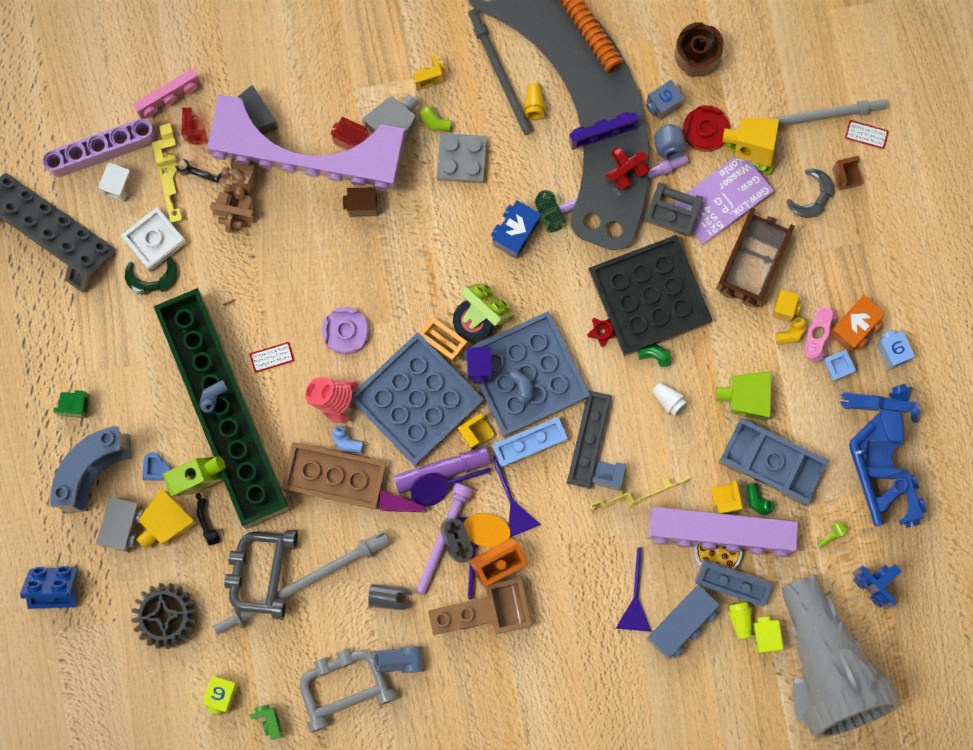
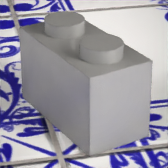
M109 497L96 544L129 553L130 548H134L137 540L135 530L137 524H141L138 520L144 513L141 510L142 506L135 502Z

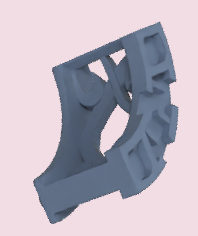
M113 426L90 434L76 444L68 452L57 469L51 487L50 506L61 509L63 514L88 511V498L96 477L111 465L125 459H131L130 435L128 433L122 434L118 426Z

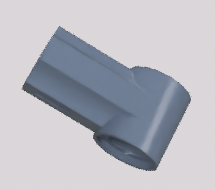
M403 647L399 650L375 651L374 667L376 672H424L423 647Z

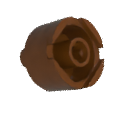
M701 22L687 25L677 39L674 52L679 68L690 77L711 73L718 66L723 52L724 42L722 35L712 25L708 26Z

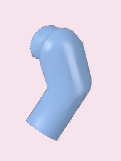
M336 426L333 429L332 440L339 450L362 453L363 441L351 440L343 426Z

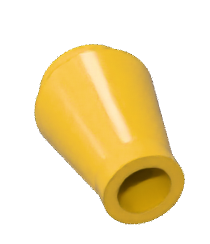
M531 83L527 86L523 112L528 119H541L546 112L541 85L538 83Z

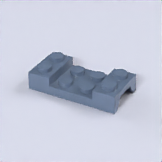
M743 418L739 420L719 461V464L739 474L743 473L783 493L785 497L805 507L809 504L812 493L829 463L828 460Z

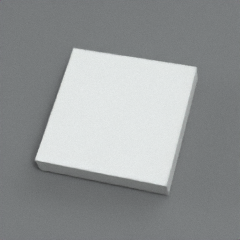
M158 207L120 235L150 272L187 243Z

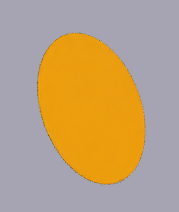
M473 514L463 523L469 540L482 547H495L510 537V529L507 523L492 514Z

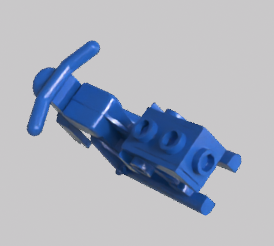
M906 384L895 386L892 388L893 392L889 394L891 398L844 392L840 395L842 400H846L840 401L844 409L880 411L849 442V449L874 526L884 524L881 513L886 512L888 506L903 494H906L908 507L904 518L899 520L900 525L905 524L906 528L920 525V519H924L923 513L927 512L923 498L918 499L915 491L919 489L916 475L910 476L908 470L897 469L891 462L894 450L904 443L901 413L911 412V421L913 423H918L921 419V404L908 401L910 400L913 388L907 387ZM870 478L895 480L893 486L882 497H875Z

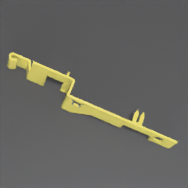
M169 123L159 126L163 140L152 142L160 172L170 222L172 223L182 220L180 208L174 209L171 195L176 194L173 177L177 172L176 165L178 166L173 151H170L168 156L167 153L162 155L161 150L176 146L172 126ZM167 168L168 173L162 174L163 171L161 169L164 170ZM173 211H176L177 215L172 216L171 213Z
M666 477V481L663 479L665 488L634 501L630 493L623 495L622 491L619 490V497L607 501L606 504L602 501L596 502L590 506L589 511L593 512L598 505L605 509L619 499H626L629 507H632L662 493L666 489L690 481L691 477L672 485Z

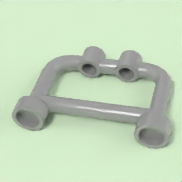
M348 648L336 653L338 659L329 662L327 657L315 661V668L304 673L299 686L311 720L307 723L310 733L329 726L325 716L375 696L379 706L398 699L395 690H389L383 672H376L374 667L375 655L366 650L352 653L351 649ZM359 660H366L369 663L377 684L376 686L317 709L309 688L312 679L349 666Z

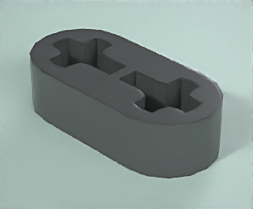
M455 518L445 519L441 524L440 530L449 556L456 562L465 563L469 561L473 555V548L463 522ZM451 523L452 525H457V529L454 530L457 538H455L453 533H448ZM457 543H459L460 547L466 549L463 552V557L456 555V552L459 551Z

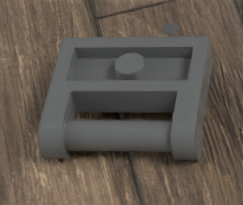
M659 182L645 222L690 237L704 197L699 195L694 197L665 187L666 184ZM662 196L692 205V209L689 211L660 201Z

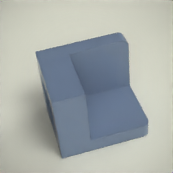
M597 461L591 485L619 491L626 464L616 462V465Z

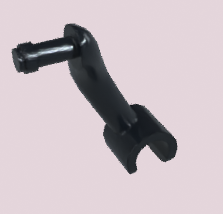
M183 159L187 165L185 169L181 170L176 165L178 173L183 176L190 173L213 183H219V180L222 178L221 173L215 176L209 172L191 167L186 159Z
M197 493L195 495L198 500L197 517L203 530V536L207 544L211 546L219 543L220 537L216 529H209L205 517L206 500L202 498L200 493Z

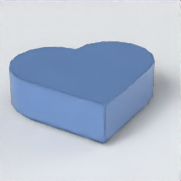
M154 452L148 453L143 460L142 480L165 481L162 474L172 469L170 465L163 462L159 454Z

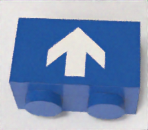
M516 200L513 206L509 205L503 215L505 220L501 225L497 224L491 234L493 246L515 259L518 258L541 221V214Z

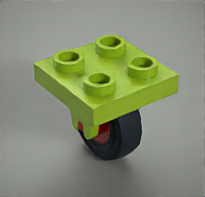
M479 283L466 286L460 293L466 301L458 305L453 313L452 322L454 329L460 337L467 341L476 342L483 340L492 333L495 326L511 320L514 316L510 311L511 307L505 301H499L493 295L494 291L486 284Z

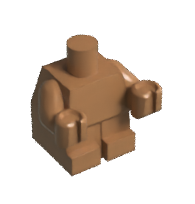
M231 159V169L224 167L221 173L223 179H229L232 176V185L226 184L224 193L231 195L233 193L236 199H243L244 195H250L255 187L257 177L256 165L254 162H250L249 165L240 164L235 161L236 159Z

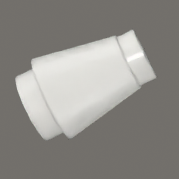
M662 382L652 391L669 415L678 416L688 404L685 396L664 385Z

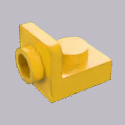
M436 54L431 55L433 68H421L417 73L413 74L416 90L443 83L442 74H445L446 71L443 61H438Z

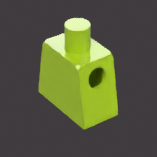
M771 372L732 376L729 388L716 387V401L729 402L730 414L767 421L770 418Z
M220 456L215 458H196L162 475L171 497L200 493L221 481L220 471L224 470L226 466Z

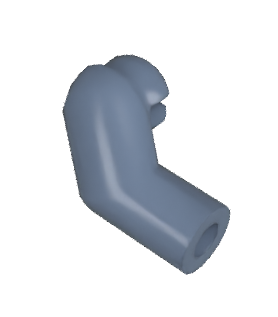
M514 369L508 378L518 385L519 394L516 396L517 400L522 404H526L533 397L532 382L517 369Z
M223 380L203 390L200 399L202 411L206 413L212 412L216 405L217 396L228 391Z

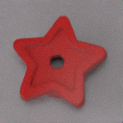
M596 318L592 319L593 329L587 334L589 338L597 339L601 347L605 346L608 339L616 338L609 319L601 321Z

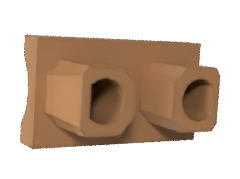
M219 192L216 202H211L210 209L213 210V215L222 216L219 217L218 224L225 225V232L231 233L233 227L242 228V221L255 222L256 216L253 212V199L244 197L240 199L239 206L234 207L231 206L233 196L228 193Z

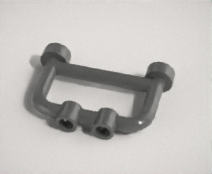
M286 530L285 534L249 532L240 539L237 551H230L229 565H234L233 573L226 574L224 586L229 588V600L235 609L244 612L272 614V619L284 620L286 601L276 600L284 551L285 549L295 550L297 548V530ZM253 541L276 543L265 604L243 602L239 599L238 595L243 582V567L247 561V546Z

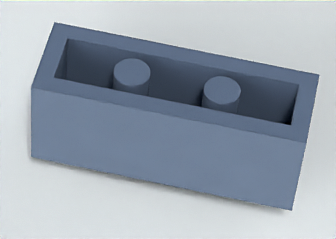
M697 585L646 640L666 659H669L671 656L676 659L685 649L682 644L688 638L693 641L702 631L699 626L705 620L710 623L719 612L716 611V608L719 604L700 585Z

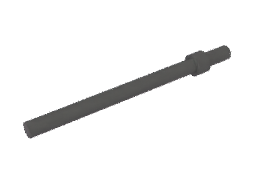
M472 9L468 12V15L473 23V31L476 38L480 39L524 135H528L532 132L531 126L488 36L489 30L486 24L482 23L477 10Z

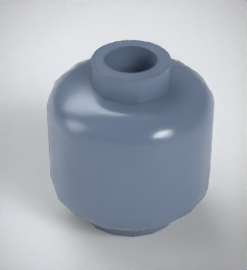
M665 124L654 135L657 153L666 160L680 158L687 148L683 130L678 126Z

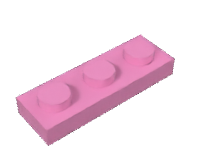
M192 68L132 105L141 119L155 115L158 109L164 105L168 106L176 102L178 97L184 93L193 92L197 85L201 83Z

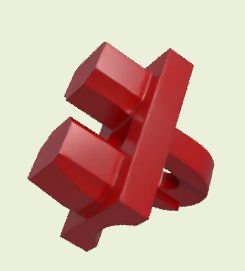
M615 148L611 154L618 166L604 175L608 182L612 181L619 190H623L632 183L626 174L628 170L632 169L637 178L650 171L644 160L648 156L642 151L627 158L620 148Z

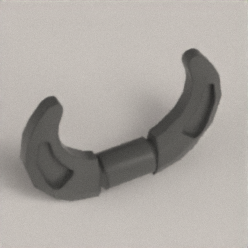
M818 169L805 170V174L815 177L819 182L821 193L815 203L799 206L793 203L792 200H787L789 209L797 216L803 218L818 216L824 211L823 206L829 196L832 197L834 186L831 178L824 171Z

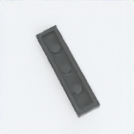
M589 390L590 397L586 398L567 479V484L586 489L591 487L612 397L611 395Z

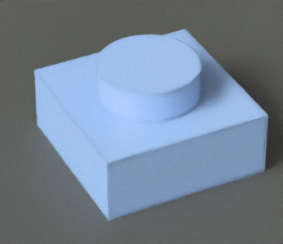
M847 350L823 359L833 382L856 372Z

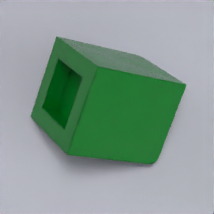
M75 390V393L61 392L58 408L54 407L53 412L58 416L87 418L89 394L81 390Z

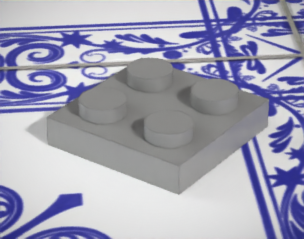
M440 133L437 181L483 184L487 136Z

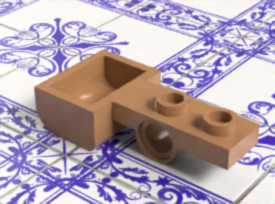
M521 577L488 585L486 587L487 598L429 610L428 614L433 635L468 629L491 622L494 623L496 635L531 627L532 624Z

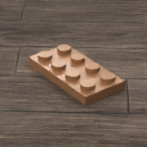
M292 442L281 489L376 510L387 463Z

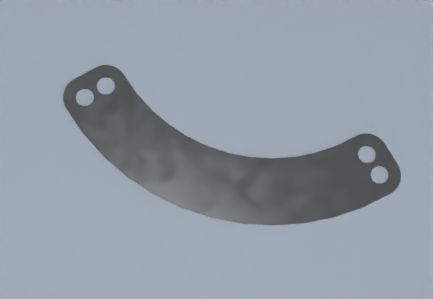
M469 0L473 8L515 29L544 54L561 76L571 95L578 114L580 127L588 128L594 126L600 120L606 119L609 121L615 119L616 116L624 112H629V114L637 113L639 118L637 129L583 146V174L579 194L571 215L572 230L580 239L608 250L625 248L633 240L640 220L647 189L648 172L637 178L632 169L628 170L626 174L632 183L623 190H619L612 181L608 182L604 175L618 166L611 154L615 148H620L627 158H630L637 152L641 153L644 151L648 156L644 160L649 167V144L641 98L630 69L615 42L600 24V28L608 36L607 40L612 42L611 46L616 48L615 52H618L619 58L623 59V63L618 69L607 73L604 70L605 67L601 66V61L597 59V55H594V49H590V43H586V38L582 37V32L578 31V26L574 24L575 20H571L570 15L566 12L567 9L563 8V3H560L559 0ZM589 213L597 214L601 223L596 229H588L583 224L584 217ZM609 222H618L622 226L623 231L619 237L611 238L606 234L605 227Z

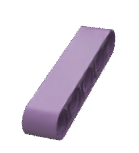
M137 119L48 151L43 156V165L52 176L62 177L149 146L156 140V131L147 119ZM142 129H149L145 136H139V132ZM120 137H127V140L124 143H117V140ZM100 144H104V145H105V147H104V149H103L102 151H100V152H96V151H95V148H96L98 145H100ZM77 152H83L81 158L73 159ZM60 160V164L57 167H51L53 161Z

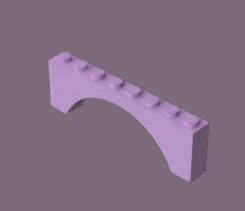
M219 94L207 150L213 158L218 160L232 158L236 159L235 161L240 164L249 165L250 162L259 163L258 166L266 169H272L275 166L282 168V171L288 173H296L297 170L305 172V175L317 178L319 175L328 176L329 180L342 182V179L350 180L354 185L365 186L366 183L375 185L374 187L379 190H388L389 188L395 189L406 134L404 128L381 124L369 138L344 152L324 156L302 155L279 147L261 134L250 120L242 98Z

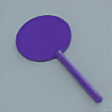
M486 468L448 481L437 473L424 474L412 484L410 490L411 497L417 504L423 506L435 505L446 496L448 485L489 473L491 469Z

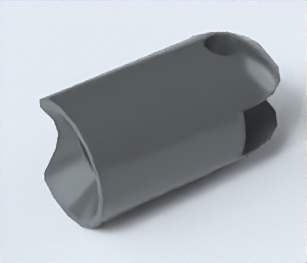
M371 584L368 605L374 608L405 610L411 604L397 602V594L412 595L408 588Z

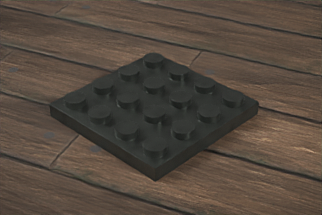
M677 234L589 268V273L609 322L612 325L623 356L707 325L713 321Z

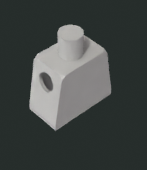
M410 94L401 103L393 96H390L362 119L364 127L372 133L381 124L404 128L406 134L405 143L417 124V118L412 111L419 103Z

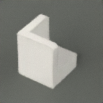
M108 163L98 186L102 195L124 202L128 194L124 187L130 175L129 169Z

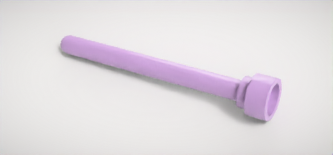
M455 483L452 490L454 493L452 498L454 500L446 519L457 518L463 502L466 503L467 499H470L473 492L472 489ZM452 523L450 524L451 528L448 529V533H451V530L454 526L452 525ZM441 532L417 587V593L420 595L426 593L444 550L445 542Z

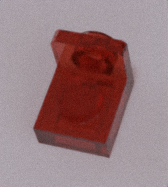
M182 108L181 135L185 142L199 145L202 142L208 141L206 131L198 130V116L194 114L192 108Z

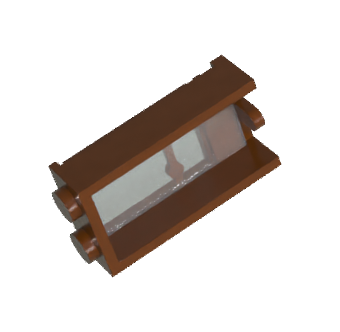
M751 207L716 289L720 290L721 295L728 298H733L734 296L741 299L744 305L754 308L755 306H761L795 226L791 224L787 229L775 224L777 220L774 217L768 216L767 219L756 216L754 215L755 209Z

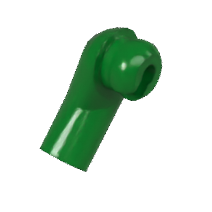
M658 345L648 346L637 351L639 360L654 358L658 360L660 367H668L671 364L670 359L672 356L670 352Z
M758 483L746 485L749 507L761 515L771 513L774 510V504L772 501H767L759 496Z

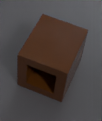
M375 187L347 188V195L343 196V209L348 211L349 217L377 216V192Z

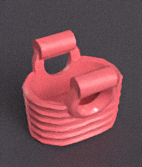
M317 377L308 384L305 398L308 404L322 411L332 422L347 423L348 415L342 413L348 408L352 399V391L358 389V383L356 381Z

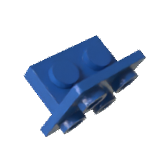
M896 564L890 567L887 565L880 567L873 574L864 566L852 572L855 577L853 581L862 590L866 589L872 595L870 599L878 608L888 609L897 604L896 600L884 588L902 572Z
M61 566L58 568L36 567L30 569L20 592L21 599H26L28 609L76 608L78 599L75 580L78 568Z

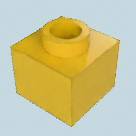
M780 290L772 317L790 322L793 316L797 317L801 307V303L797 302L799 294Z

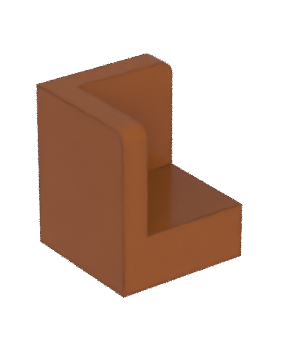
M859 156L836 161L832 171L838 191L862 185L858 169Z

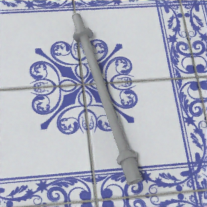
M384 530L366 541H359L360 544L355 550L277 591L276 600L287 598L360 557H372L374 552L391 544ZM264 598L263 600H261V601H259V602H257V603H264V604H265V603H266V598ZM234 608L231 610L233 616L213 626L214 631L219 635L237 624L242 629L244 628L243 621L257 613L244 611L238 613Z

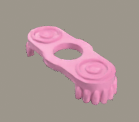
M823 307L817 311L813 324L808 330V339L804 353L811 362H820L826 356L823 352L825 343L830 337V328L833 320H838L836 312L828 307ZM819 327H823L825 329L824 336L820 339H815L813 336L814 331Z

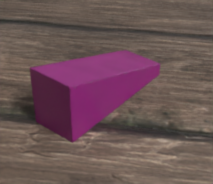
M380 490V511L426 513L425 506Z

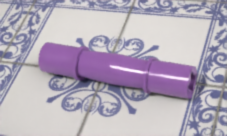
M482 446L464 453L460 452L458 456L439 460L421 468L417 466L415 469L394 475L399 494L410 491L415 480L424 474L437 473L446 479L465 471V473H468V471L491 464L486 447Z

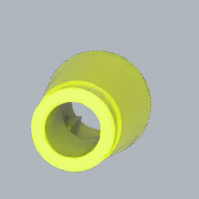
M748 601L729 604V611L727 612L737 638L751 637L752 607H749Z

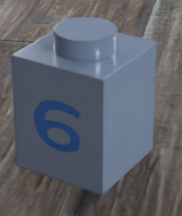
M670 80L648 94L646 107L652 116L656 115L661 120L683 106L684 97L673 81Z

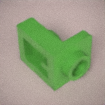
M269 704L254 708L255 713L250 714V719L255 720L265 717L266 721L263 722V728L266 736L270 735L271 740L284 737L276 708H270Z

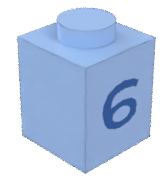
M894 330L883 334L881 336L882 339L877 343V347L888 370L905 364L915 357L903 330L895 333Z

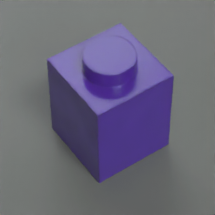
M491 347L467 348L468 381L473 380V384H485L487 380H492Z

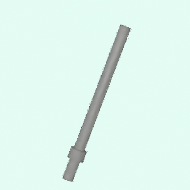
M886 99L871 102L863 100L857 101V104L773 117L772 119H779L778 126L856 113L864 115L869 114V111L886 109L887 102Z

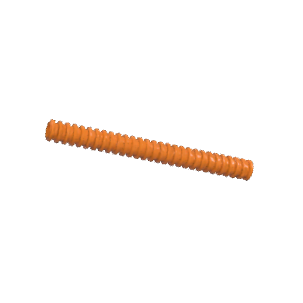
M559 0L560 3H563V8L567 9L566 12L570 15L571 20H575L574 24L578 26V31L582 32V37L586 38V43H590V49H594L593 53L601 61V66L605 67V72H613L622 65L623 59L619 58L618 52H615L616 48L611 46L612 42L607 40L608 36L604 34L600 24L596 23V18L592 17V12L588 11L589 7L585 5V1Z

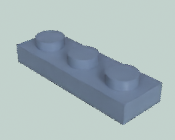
M703 559L695 578V583L762 607L765 606L773 587L770 581L707 559Z

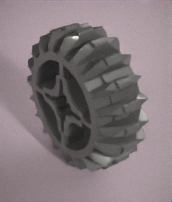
M159 583L158 591L154 586H150V595L145 591L141 593L145 598L144 601L135 600V603L141 606L139 609H132V612L138 614V617L132 618L131 622L140 624L134 628V631L140 632L143 630L139 639L144 640L148 637L146 643L148 646L153 645L156 640V649H161L163 642L166 649H171V641L178 647L180 646L179 637L187 641L188 636L184 633L186 631L194 633L195 631L189 625L190 623H198V620L191 618V615L198 614V610H190V607L194 606L196 602L194 600L186 602L191 594L186 592L181 596L183 588L178 586L174 591V584L172 583L168 584L166 590L163 583ZM167 596L176 598L183 610H172L169 602H167ZM159 598L156 611L147 615L149 606ZM164 610L167 613L173 614L170 615V618L167 619L168 621L166 622L162 619L155 618L160 617V614H163L162 611ZM183 617L181 626L171 634L173 622ZM147 622H158L160 630L163 631V636L155 635L149 629Z

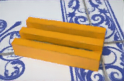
M434 317L419 333L435 350L454 363L458 360L457 357L464 353V348L467 349L470 346L465 339ZM436 326L459 343L458 347L434 331L432 327ZM427 333L431 334L433 337H435L440 342L445 344L447 347L452 349L453 353H450L445 348H443L438 343L427 336Z

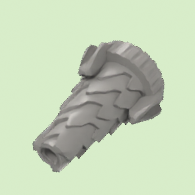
M817 575L800 579L782 588L784 602L795 626L792 628V631L797 641V651L802 662V672L805 681L798 677L792 679L795 716L798 721L808 725L811 735L820 739L845 733L885 716L902 704L892 679L886 678L865 657L860 644L852 638L844 621L840 620L831 598H826Z

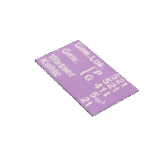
M733 157L686 193L694 197L697 195L704 197L692 232L703 245L774 190L750 161ZM677 200L672 203V205L689 211L692 209V205Z

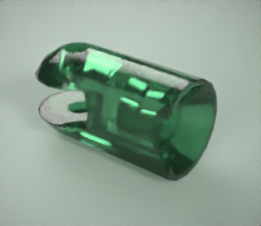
M549 190L540 191L535 198V206L541 214V219L547 232L553 233L561 230L562 224L566 223L556 202V196Z

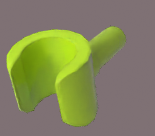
M843 521L831 525L834 533L817 543L820 549L832 540L846 534L847 529Z

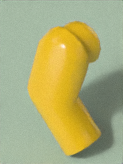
M797 317L793 320L787 332L775 333L776 344L800 341L807 328L805 319Z

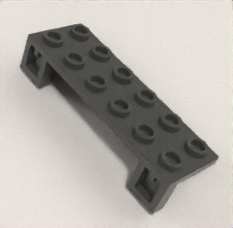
M4 173L0 176V218L67 264L65 281L83 293L87 291L90 287L92 274L115 254L116 249L9 174Z

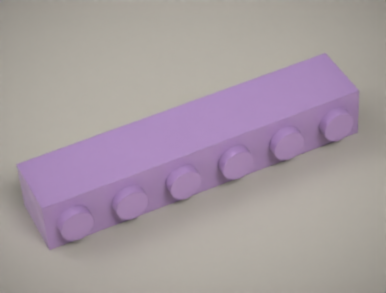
M652 507L648 515L647 539L653 540V544L668 545V542H677L679 547H692V544L702 545L701 548L705 550H716V547H726L727 552L736 553L740 552V549L750 550V554L764 555V552H773L775 557H788L789 554L796 551L798 522Z

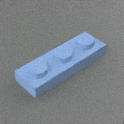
M559 417L492 444L501 468L567 441L568 438Z

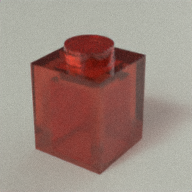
M341 117L339 123H334L330 133L333 143L346 150L359 145L369 135L367 127L344 117Z

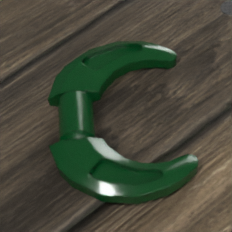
M168 257L166 259L167 270L159 278V281L144 284V281L136 278L133 273L134 263L129 262L125 269L124 278L127 286L137 294L146 295V292L157 290L163 292L168 290L176 280V265Z

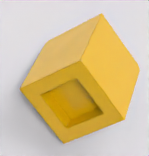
M483 413L478 414L458 427V432L470 450L478 448L494 437V432L486 422Z
M737 481L711 488L714 508L717 514H732L743 509Z

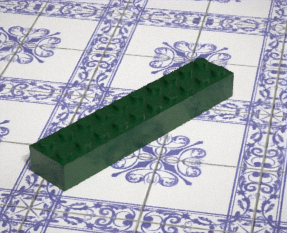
M196 288L153 306L214 458L220 456L225 462L226 467L220 473L242 527L248 529L290 511L200 290ZM223 380L228 391L217 396L216 405L212 412L206 413L202 411L200 399L203 390Z

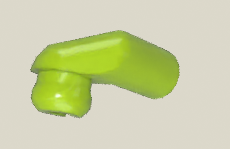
M425 106L420 113L421 119L428 129L451 131V120L439 119L434 112V108L431 106Z

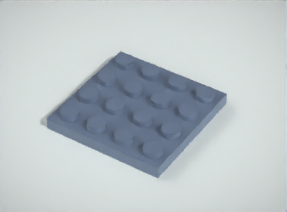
M549 311L472 346L491 347L492 380H487V383L478 385L503 438L590 397ZM465 349L463 354L467 360V349ZM514 369H517L532 382L533 397L526 404H522L517 400L516 396L519 394L518 385L508 378Z
M417 332L352 393L351 401L415 467L482 404L484 399Z

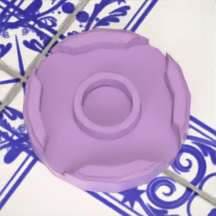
M349 307L337 308L325 318L322 326L323 340L328 348L335 353L343 355L354 354L362 349L368 341L370 333L365 317L358 310Z

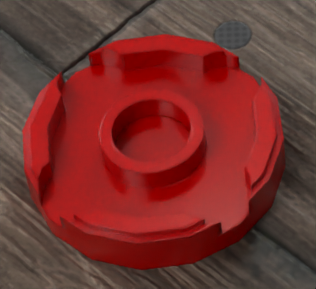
M707 105L699 106L689 112L683 123V133L686 142L692 148L701 152H711L719 149L724 144V129H730L729 121L724 113L716 107Z

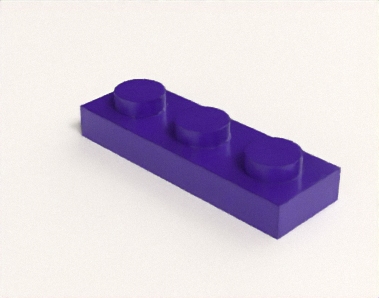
M624 112L616 116L615 119L609 121L603 119L596 122L594 126L574 129L569 134L571 150L637 129L639 124L637 113L629 114V112Z

